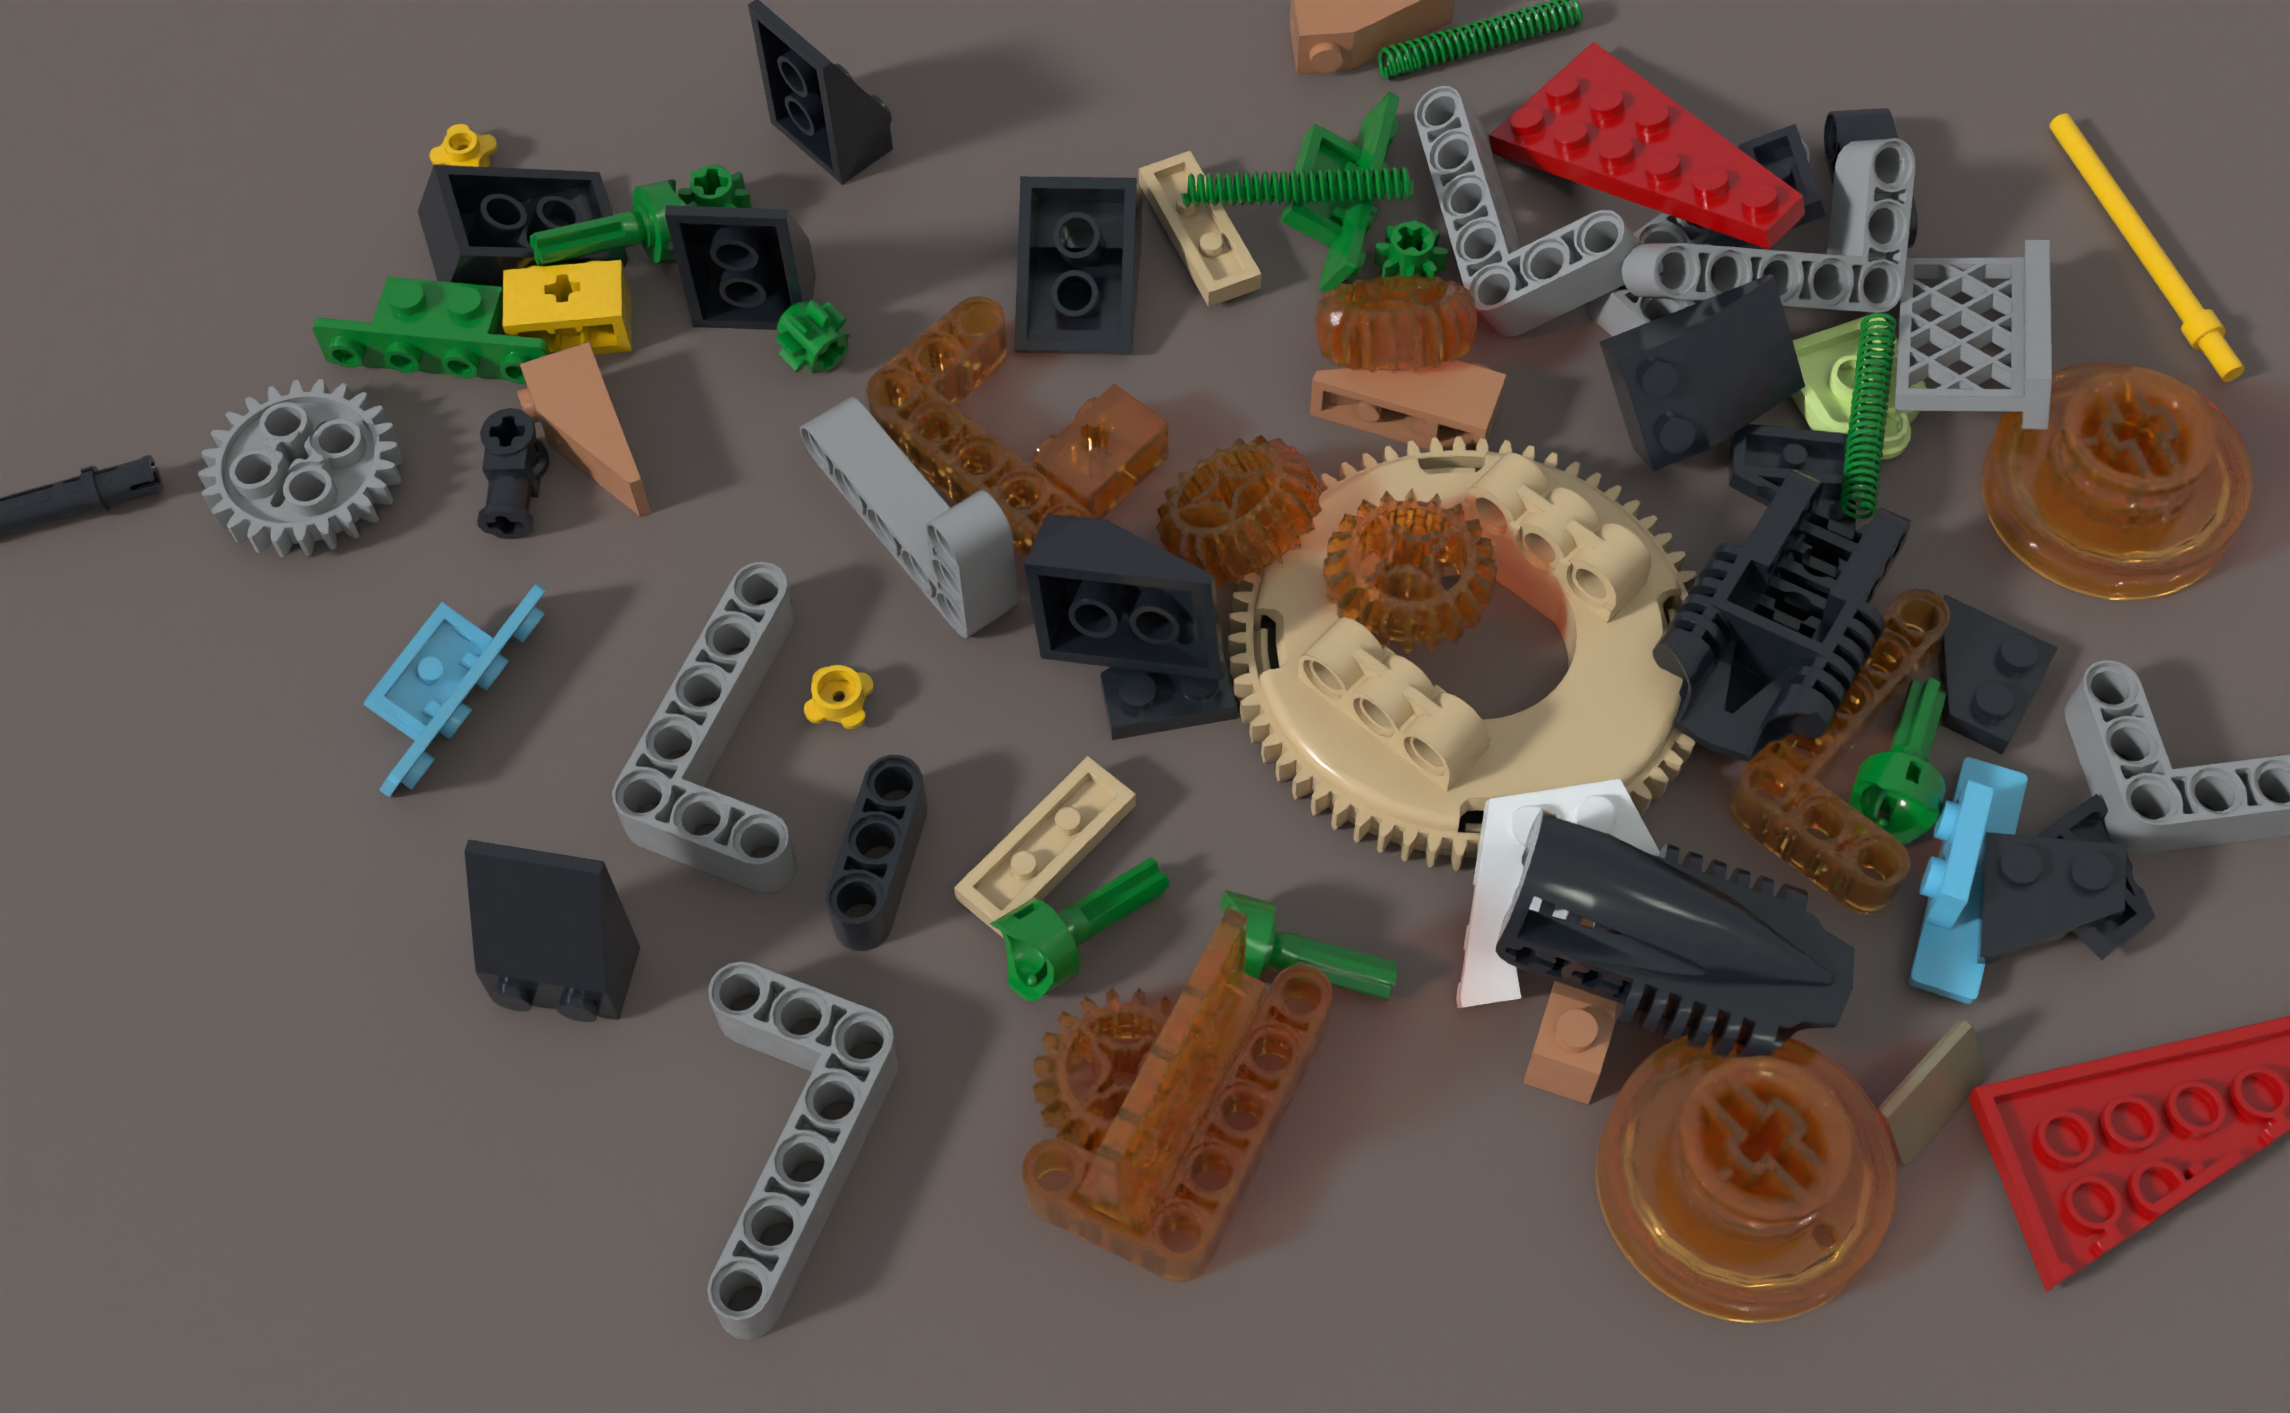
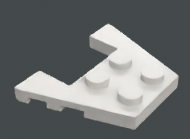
M1621 779L1490 798L1485 801L1473 881L1475 889L1470 922L1466 928L1463 948L1465 956L1461 982L1458 983L1456 995L1457 1008L1521 998L1517 969L1498 956L1496 953V943L1504 916L1512 903L1515 890L1519 885L1524 866L1521 861L1530 828L1541 809L1554 812L1559 819L1610 834L1646 853L1659 856L1660 851ZM1534 896L1529 909L1538 912L1542 899ZM1556 906L1552 916L1565 920L1568 911Z

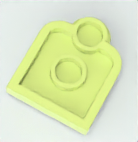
M1867 316L1793 340L1805 387L1793 394L1792 398L1813 431L1848 434L1861 329L1860 323ZM1873 318L1869 320L1868 323L1877 320H1886L1884 318ZM1874 325V326L1869 327L1867 330H1870V329H1873V328H1876V327H1878V328H1886L1887 326ZM1872 333L1875 335H1887L1884 333ZM1896 336L1893 342L1895 344L1893 349L1894 356L1892 357L1893 364L1891 365L1892 371L1890 372L1891 379L1889 381L1891 383L1888 388L1890 392L1888 395L1889 402L1887 403L1888 410L1886 411L1887 418L1885 419L1886 426L1884 427L1885 434L1883 435L1885 437L1883 442L1884 448L1881 460L1894 458L1906 449L1911 438L1909 423L1914 421L1920 412L1895 410L1898 339ZM1873 340V342H1877V343H1884V342H1885V341H1881V340ZM1871 348L1873 350H1885L1882 348ZM1877 355V356H1871V357H1875V358H1883L1882 356H1878V355ZM1870 363L1871 365H1877V366H1878V365H1883V364H1879V363ZM1869 371L1872 373H1882L1879 371ZM1924 380L1909 388H1926ZM1868 386L1869 388H1880L1876 386ZM1866 394L1870 396H1880L1876 394Z

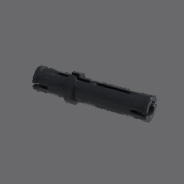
M146 455L141 459L98 470L96 466L82 468L79 476L1 497L0 536L93 511L95 515L110 512L111 505L153 493H162L163 484L158 467L152 468L151 466H155V461L151 455Z

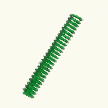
M1551 0L1549 3L1543 2L1542 5L1535 4L1533 8L1527 6L1525 10L1521 8L1517 12L1511 11L1510 14L1503 13L1501 17L1495 15L1493 19L1488 17L1485 21L1471 22L1469 26L1463 24L1461 28L1458 26L1453 30L1449 28L1445 33L1439 31L1437 35L1431 33L1429 37L1424 35L1421 39L1414 38L1413 42L1410 40H1406L1405 44L1398 42L1397 46L1391 44L1389 48H1381L1378 55L1379 70L1381 76L1388 80L1390 75L1396 78L1398 72L1404 76L1406 70L1409 73H1412L1414 68L1420 71L1422 65L1428 69L1430 64L1437 66L1438 62L1445 64L1446 60L1453 62L1454 57L1461 60L1462 55L1465 57H1469L1470 53L1477 55L1479 50L1485 53L1487 48L1493 51L1495 46L1501 48L1503 44L1509 46L1511 41L1517 44L1519 39L1525 42L1527 37L1529 39H1533L1535 35L1541 37L1542 33L1549 35L1551 30L1557 33L1559 28L1561 30H1565L1566 26L1573 28L1574 24L1581 26L1583 12L1577 0H1571L1575 7H1572L1568 2L1570 0ZM1384 52H1386L1387 66L1385 67L1383 62Z
M1394 166L1391 170V176L1387 167H1384L1382 174L1375 167L1372 176L1370 169L1366 167L1363 172V178L1362 172L1358 167L1354 171V177L1349 168L1345 171L1344 177L1343 171L1338 168L1335 173V179L1333 171L1329 168L1326 172V181L1322 169L1317 172V178L1315 177V172L1311 169L1308 172L1307 180L1306 173L1301 170L1298 175V182L1296 172L1292 170L1289 174V184L1287 173L1284 170L1280 173V181L1278 180V173L1274 170L1271 173L1270 182L1268 173L1266 171L1262 173L1261 185L1259 173L1255 171L1252 175L1251 188L1250 174L1246 171L1243 174V186L1239 172L1234 174L1233 184L1232 176L1227 172L1223 187L1222 174L1218 172L1214 189L1213 175L1209 172L1206 177L1205 191L1204 175L1201 173L1197 175L1196 190L1195 177L1190 173L1188 176L1187 194H1182V200L1187 208L1191 203L1198 207L1201 202L1207 207L1210 201L1216 207L1219 199L1223 206L1228 204V200L1232 206H1235L1237 201L1243 206L1247 200L1252 206L1256 202V198L1257 202L1262 205L1265 202V197L1269 205L1274 202V198L1279 205L1285 198V202L1289 205L1293 197L1294 201L1299 204L1303 195V200L1306 204L1311 201V196L1317 204L1321 196L1323 202L1327 203L1330 194L1332 201L1336 203L1340 192V198L1344 203L1348 200V194L1350 200L1354 203L1357 200L1358 194L1359 199L1364 202L1367 197V191L1369 200L1373 202L1376 198L1377 190L1378 199L1382 202L1385 199V193H1387L1388 200L1392 201L1396 190V197L1401 201L1404 196L1405 187L1406 198L1410 201L1413 198L1414 180L1409 179V172L1405 166L1401 169L1400 175L1398 168Z
M1885 313L1871 314L1860 323L1861 329L1853 384L1854 390L1852 392L1853 398L1851 401L1852 406L1845 453L1846 460L1844 462L1845 468L1843 470L1844 476L1842 478V493L1839 507L1845 514L1856 519H1867L1877 513L1876 506L1878 501L1876 498L1878 497L1877 490L1879 489L1878 482L1880 481L1879 474L1881 473L1880 466L1882 465L1881 458L1883 457L1882 450L1884 448L1883 442L1885 437L1883 435L1885 434L1884 427L1886 426L1885 419L1887 418L1886 411L1888 410L1887 403L1889 402L1888 395L1890 392L1888 388L1891 383L1889 380L1891 379L1890 372L1892 371L1891 365L1893 364L1892 357L1894 356L1893 349L1895 346L1893 342L1895 341V327L1897 326L1896 319ZM1873 318H1886L1889 319L1891 323L1882 320L1872 321L1869 323L1868 321ZM1874 325L1887 326L1886 328H1878V327H1876V328L1867 330L1869 327L1874 326ZM1872 333H1884L1887 335H1875ZM1873 340H1881V341H1885V342H1884V343H1877V342H1873ZM1871 348H1882L1885 350H1873ZM1877 355H1878V356H1882L1883 358H1875V357H1871V356H1877ZM1870 363H1879V364H1883V365H1878V366H1877V365H1871ZM1869 371H1879L1882 373H1872ZM1868 386H1876L1880 388H1869ZM1866 394H1876L1880 396H1870ZM1848 500L1861 503V506L1854 505L1848 502ZM1846 506H1848L1849 508H1851V509H1853V510H1857V511H1868V510H1870V512L1867 513V514H1857V513H1853V512L1847 510Z

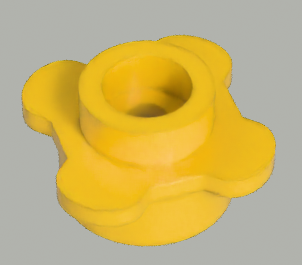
M456 124L448 128L443 143L440 146L434 147L430 151L429 157L433 165L489 167V155L495 153L498 146L494 136L490 134L479 135L469 130L466 124Z
M832 665L818 669L812 677V699L804 704L806 718L815 724L827 720L839 722L846 729L858 728L866 719L863 706L866 697L874 690L872 678L866 673H857L852 668L844 665ZM842 694L845 696L840 702L833 700V697Z

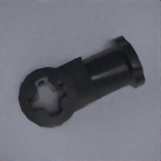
M507 408L491 414L483 423L480 431L481 442L485 447L482 471L489 483L486 506L478 512L477 523L478 527L485 533L502 539H518L525 537L533 531L534 519L529 513L531 497H539L541 477L547 471L550 461L547 449L540 440L536 439V426L530 416L520 409Z

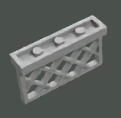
M2025 240L2024 257L1907 258L1904 288L1900 299L1895 410L2022 412V429H2048L2052 386L2050 240ZM1916 279H1940L1944 282L1930 288ZM1983 279H2009L1994 288L1981 282ZM1962 291L1974 299L1961 305L1950 299V297ZM1932 308L1941 313L1942 316L1929 322L1920 317L1919 314ZM1993 308L2005 316L1991 322L1980 314ZM1962 325L1974 333L1959 339L1950 334L1949 331ZM1930 342L1942 350L1928 357L1916 349ZM1992 342L2005 349V351L1991 357L1979 349ZM1961 360L1974 368L1959 375L1947 367ZM1927 377L1941 385L1936 389L1909 388ZM1993 378L2010 389H1983L1978 385Z

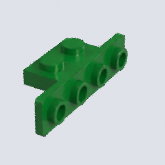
M1389 91L1365 116L1356 145L1315 123L1303 137L1294 170L1297 175V182L1301 170L1306 173L1307 180L1308 172L1311 169L1315 172L1316 178L1317 172L1322 169L1325 181L1326 172L1329 168L1334 173V179L1338 168L1343 171V177L1347 168L1352 171L1354 177V171L1357 167L1362 172V178L1366 167L1370 169L1371 176L1375 167L1382 174L1384 167L1389 168V164L1384 161L1386 150L1394 140L1399 129L1400 122L1395 119L1400 97ZM1368 191L1364 202L1359 199L1358 194L1357 200L1353 203L1348 194V200L1344 203L1340 198V192L1336 203L1332 201L1331 194L1327 203L1323 202L1321 196L1320 201L1316 204L1311 196V201L1306 204L1303 200V195L1299 204L1294 201V197L1289 205L1285 202L1280 221L1329 247L1318 288L1328 295L1345 279L1352 281L1364 264L1366 258V250L1362 249L1364 236L1371 228L1378 211V207L1369 200Z
M387 276L372 322L316 318L312 328L325 360L347 368L365 366L394 369L402 373H414L417 371L449 374L463 379L480 377L526 384L520 364L551 354L548 344L544 339L497 334L503 317V289L497 286Z

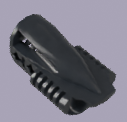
M1794 469L1791 470L1744 547L1727 543L1716 547L1709 558V562L1706 563L1698 576L1699 579L1691 587L1688 596L1685 597L1680 605L1678 613H1675L1667 626V630L1664 631L1652 651L1653 658L1660 668L1683 679L1679 692L1681 702L1675 728L1708 750L1745 762H1750L1769 743L1787 738L1790 732L1805 738L1822 737L1835 717V712L1843 703L1845 694L1848 693L1854 684L1855 677L1862 670L1865 659L1871 654L1875 647V642H1877L1885 629L1883 616L1874 606L1870 605V602L1905 544L1911 520L1881 507L1869 526L1864 524L1858 530L1852 529L1829 519L1830 509L1819 504L1823 482Z
M1545 809L1540 810L1527 837L1521 861L1524 866L1519 885L1515 890L1512 903L1504 916L1496 943V953L1505 962L1522 970L1617 1002L1615 1021L1626 1025L1632 1021L1638 1009L1641 1010L1639 1028L1641 1030L1653 1033L1661 1018H1664L1663 1036L1675 1042L1680 1039L1687 1026L1689 1027L1687 1044L1690 1047L1699 1050L1703 1049L1710 1035H1713L1711 1045L1713 1055L1722 1058L1728 1057L1736 1043V1062L1756 1070L1762 1069L1768 1057L1796 1032L1813 1028H1833L1838 1025L1853 989L1854 947L1823 929L1817 917L1806 911L1808 892L1806 890L1784 883L1775 897L1773 896L1775 881L1771 878L1760 875L1751 889L1749 888L1751 872L1737 867L1728 881L1725 880L1727 864L1713 859L1706 872H1702L1703 856L1701 854L1689 851L1681 865L1677 863L1679 856L1678 846L1666 843L1659 856H1655L1610 834L1559 819L1554 812ZM1534 896L1542 899L1538 912L1529 909ZM1556 906L1568 911L1565 920L1552 916ZM1582 917L1593 921V927L1581 925ZM1611 928L1613 930H1616L1620 932V934L1608 932V929Z

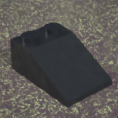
M754 0L749 3L750 18L771 123L841 185L893 150L890 130L892 117L885 103L878 96L866 93L853 81L843 66L833 64L761 1Z
M452 165L433 166L418 208V215L438 281L502 287V289L503 270L537 266L534 259V250L530 245V235H533V233L613 216L600 172ZM617 248L542 266L578 264L594 260H621L623 267H625L628 257L625 248Z
M1020 176L1015 352L1132 355L1141 256L1143 193L1137 178Z
M666 205L665 219L693 327L777 330L781 316L789 307L801 301L809 302L813 300L816 273L810 240L788 209Z
M1771 274L1600 341L1633 450L1653 471L1711 449L1805 387L1776 280Z
M1046 515L1024 562L1041 659L1223 680L1226 670L1214 575L1108 520Z
M468 839L464 854L475 972L493 1002L514 1011H529L532 1005L557 1009L564 1017L580 1022H594L597 1016L619 1020L640 951V945L604 861Z

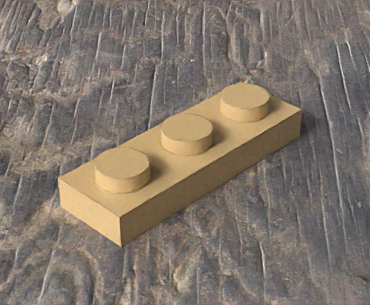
M1191 151L1138 168L1139 185L1208 307L1261 289L1262 273L1220 201L1216 207L1211 204V201L1207 207L1202 202L1198 207L1191 203L1187 208L1183 204L1182 194H1187L1189 174L1192 173L1195 177L1196 190L1197 175L1199 173L1204 175ZM1204 175V183H1205V191H1206V177H1205V175Z
M1087 756L954 887L956 899L1003 938L1001 931L990 925V923L1032 898L1043 900L1136 806V794Z

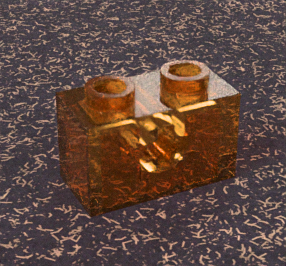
M1114 383L1098 399L1093 397L1087 400L1077 412L1075 420L1058 435L1048 436L1039 445L1032 458L1035 492L1066 516L1102 520L1169 457V422Z

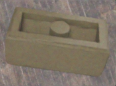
M1965 1019L1962 1022L1958 1020L1877 1108L1864 1128L1866 1132L1864 1137L1899 1166H1907L1963 1105L1972 1090L1980 1086L1986 1076L1985 1066L1973 1025Z

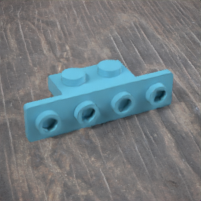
M535 583L494 638L445 603L441 602L363 703L364 706L414 740V743L388 775L379 791L390 798L401 783L411 790L414 788L435 760V758L425 752L439 733L448 740L451 739L472 711L463 701L477 684L487 691L509 662V660L500 655V652L509 640L515 637L523 643L545 615L536 605L546 592V589Z
M1971 757L1963 760L1959 769L1952 801H1944L1935 825L1933 837L1942 840L1938 857H1930L1920 886V894L1928 896L1908 978V983L1912 987L1965 1004H1972L1978 997L1985 964L1977 963L1983 840L1987 832L2015 835L2028 781L2024 773Z

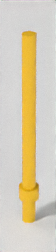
M2068 113L2056 116L2049 124L2050 130L2183 322L2181 332L2192 348L2197 351H2203L2224 382L2233 381L2241 376L2245 371V367L2223 337L2226 329L2213 310L2202 307Z

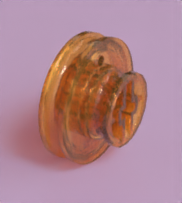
M2099 362L2073 365L2052 372L2048 429H2022V412L2003 413L1984 459L1981 490L1985 510L1996 533L2008 549L2030 569L2059 586L2085 595L2113 600H2142L2164 596L2188 587L2201 579L2217 564L2248 511L2253 492V473L2248 451L2238 431L2226 415L2199 391L2182 381L2152 369L2123 363Z
M1688 1035L1681 1037L1676 1042L1672 1041L1647 1057L1625 1082L1606 1120L1599 1140L1595 1171L1597 1193L1604 1219L1616 1244L1638 1273L1659 1291L1687 1308L1715 1318L1744 1323L1774 1322L1800 1316L1827 1303L1846 1288L1872 1257L1885 1236L1895 1207L1897 1194L1895 1155L1884 1122L1878 1115L1874 1104L1859 1084L1837 1063L1820 1051L1793 1038L1787 1040L1769 1057L1762 1055L1735 1058L1736 1043L1728 1057L1722 1058L1713 1055L1711 1052L1713 1035H1710L1706 1045L1701 1050L1688 1046ZM1821 1227L1830 1231L1834 1239L1833 1245L1824 1247L1816 1243L1812 1235L1813 1229Z

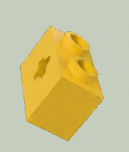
M594 260L578 264L537 265L528 268L503 270V329L505 335L544 339L548 344L551 354L589 342L594 355L632 352V300L622 261Z

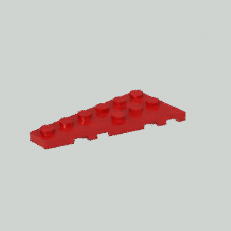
M1592 42L1489 134L1493 154L1766 249H1770L1805 215L1803 195L1595 42Z
M2290 1016L1975 1087L1972 1090L1968 1099L2046 1294L2290 1132Z

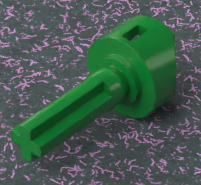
M674 179L637 186L633 191V211L621 212L613 216L540 231L530 235V245L534 250V259L538 266L617 248L636 246L640 243L647 256L654 263L676 259L665 219L666 205H688L676 194V180Z
M1929 677L1924 684L1914 679L1909 683L1890 751L1871 755L1859 765L1849 798L1850 815L1854 829L1873 843L1890 848H1900L1929 830L1937 822L1946 786L1943 776L1933 765L1928 763L1947 693L1939 690L1941 682ZM1879 810L1889 814L1887 820L1884 818L1876 820Z
M1148 858L1057 913L1044 901L1032 898L991 922L990 925L999 929L1004 938L1008 961V986L1023 1000L1032 1003L1079 975L1081 963L1077 946L1164 894L1165 889L1170 886L1167 875L1160 872L1157 861Z
M1224 890L1219 900V905L1224 912L1228 928L1227 946L1223 956L1208 964L1202 971V977L1253 990L1260 973L1264 974L1268 966L1275 971L1378 999L1389 1000L1391 989L1395 985L1397 977V962L1287 932H1276L1277 923L1274 922L1276 903Z

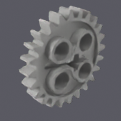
M323 379L317 380L311 392H304L299 380H293L288 395L281 396L274 386L268 387L269 401L261 404L249 396L245 401L250 412L244 416L229 411L225 414L232 428L230 431L212 430L210 434L218 448L202 450L201 455L208 468L198 471V476L206 488L201 492L216 521L222 530L229 529L237 543L249 539L255 551L261 553L272 542L280 557H285L292 545L299 543L305 556H311L315 541L323 539L325 544L331 550L337 548V533L344 531L355 539L360 537L355 524L359 519L373 523L379 521L373 507L374 503H393L394 500L387 486L401 484L402 482L396 467L404 463V458L398 447L400 440L392 422L389 423L382 406L373 407L367 393L362 392L353 398L348 385L342 383L330 394Z

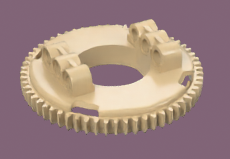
M1456 436L1453 449L1443 451L1441 443L1435 437L1431 439L1429 452L1420 453V449L1413 440L1408 441L1406 456L1398 457L1390 445L1384 448L1383 462L1379 464L1368 453L1362 454L1361 471L1358 472L1347 462L1341 463L1339 482L1334 477L1324 473L1321 475L1320 493L1306 485L1302 488V505L1291 500L1285 503V519L1276 516L1271 518V535L1259 534L1257 540L1258 553H1248L1246 565L1248 571L1239 573V592L1233 593L1232 610L1234 613H1230L1229 616L1230 635H1228V653L1230 658L1229 671L1231 680L1234 681L1233 692L1235 701L1240 703L1242 722L1250 724L1249 735L1251 743L1262 744L1261 755L1263 763L1276 762L1275 774L1278 782L1294 778L1292 785L1294 800L1312 793L1311 812L1313 816L1330 808L1333 811L1331 821L1333 830L1338 829L1346 821H1349L1355 825L1353 836L1355 843L1359 842L1367 832L1378 836L1377 851L1379 854L1385 850L1390 842L1401 845V858L1404 862L1409 859L1413 850L1416 849L1426 852L1429 868L1434 865L1439 854L1451 856L1452 866L1456 872L1460 869L1464 857H1473L1477 860L1482 824L1466 823L1465 832H1458L1460 817L1467 811H1484L1485 801L1490 798L1621 779L1640 815H1644L1649 808L1652 798H1661L1666 791L1668 782H1674L1679 775L1682 765L1690 757L1696 741L1675 728L1681 702L1679 692L1683 679L1660 668L1653 658L1652 651L1664 631L1667 630V626L1675 613H1678L1683 600L1688 596V592L1695 583L1697 573L1696 571H1681L1686 558L1684 551L1667 554L1673 538L1670 532L1653 536L1658 520L1655 515L1642 518L1641 520L1636 518L1641 503L1639 500L1635 499L1622 506L1618 503L1622 487L1616 485L1605 493L1598 489L1602 474L1596 472L1584 481L1578 478L1580 463L1576 461L1568 466L1565 471L1557 469V453L1554 452L1545 459L1544 463L1534 461L1535 451L1534 446L1531 445L1520 455L1512 453L1510 441L1505 440L1499 449V453L1489 452L1486 438H1480L1476 451L1466 450L1462 437ZM1454 575H1471L1494 579L1557 625L1566 646L1569 669L1560 684L1536 705L1513 715L1481 719L1476 711L1465 701L1455 695L1446 693L1437 684L1433 687L1425 673L1413 662L1396 655L1387 647L1383 649L1371 633L1375 621L1392 600L1419 583ZM1264 615H1267L1276 623V649L1279 668L1275 669L1270 667L1268 629L1261 628Z

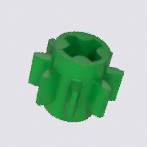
M719 164L704 166L697 171H691L690 188L678 189L679 198L688 206L752 208L750 194L745 189L742 173L737 172L731 175L727 169Z
M1416 220L1401 223L1397 227L1387 226L1385 243H1376L1374 265L1383 267L1381 283L1383 285L1390 283L1394 288L1405 292V294L1419 291L1425 286L1431 289L1434 288L1437 271L1440 272L1446 269L1448 249L1438 247L1440 231L1438 229L1431 230L1427 225Z
M814 300L809 302L801 301L792 305L783 313L777 325L779 335L776 336L775 340L783 347L779 355L796 372H799L804 367L808 368L812 373H816V371L822 373L833 369L842 361L848 350L847 338H849L850 334L842 327L846 323L847 318L829 301L823 304L822 307Z

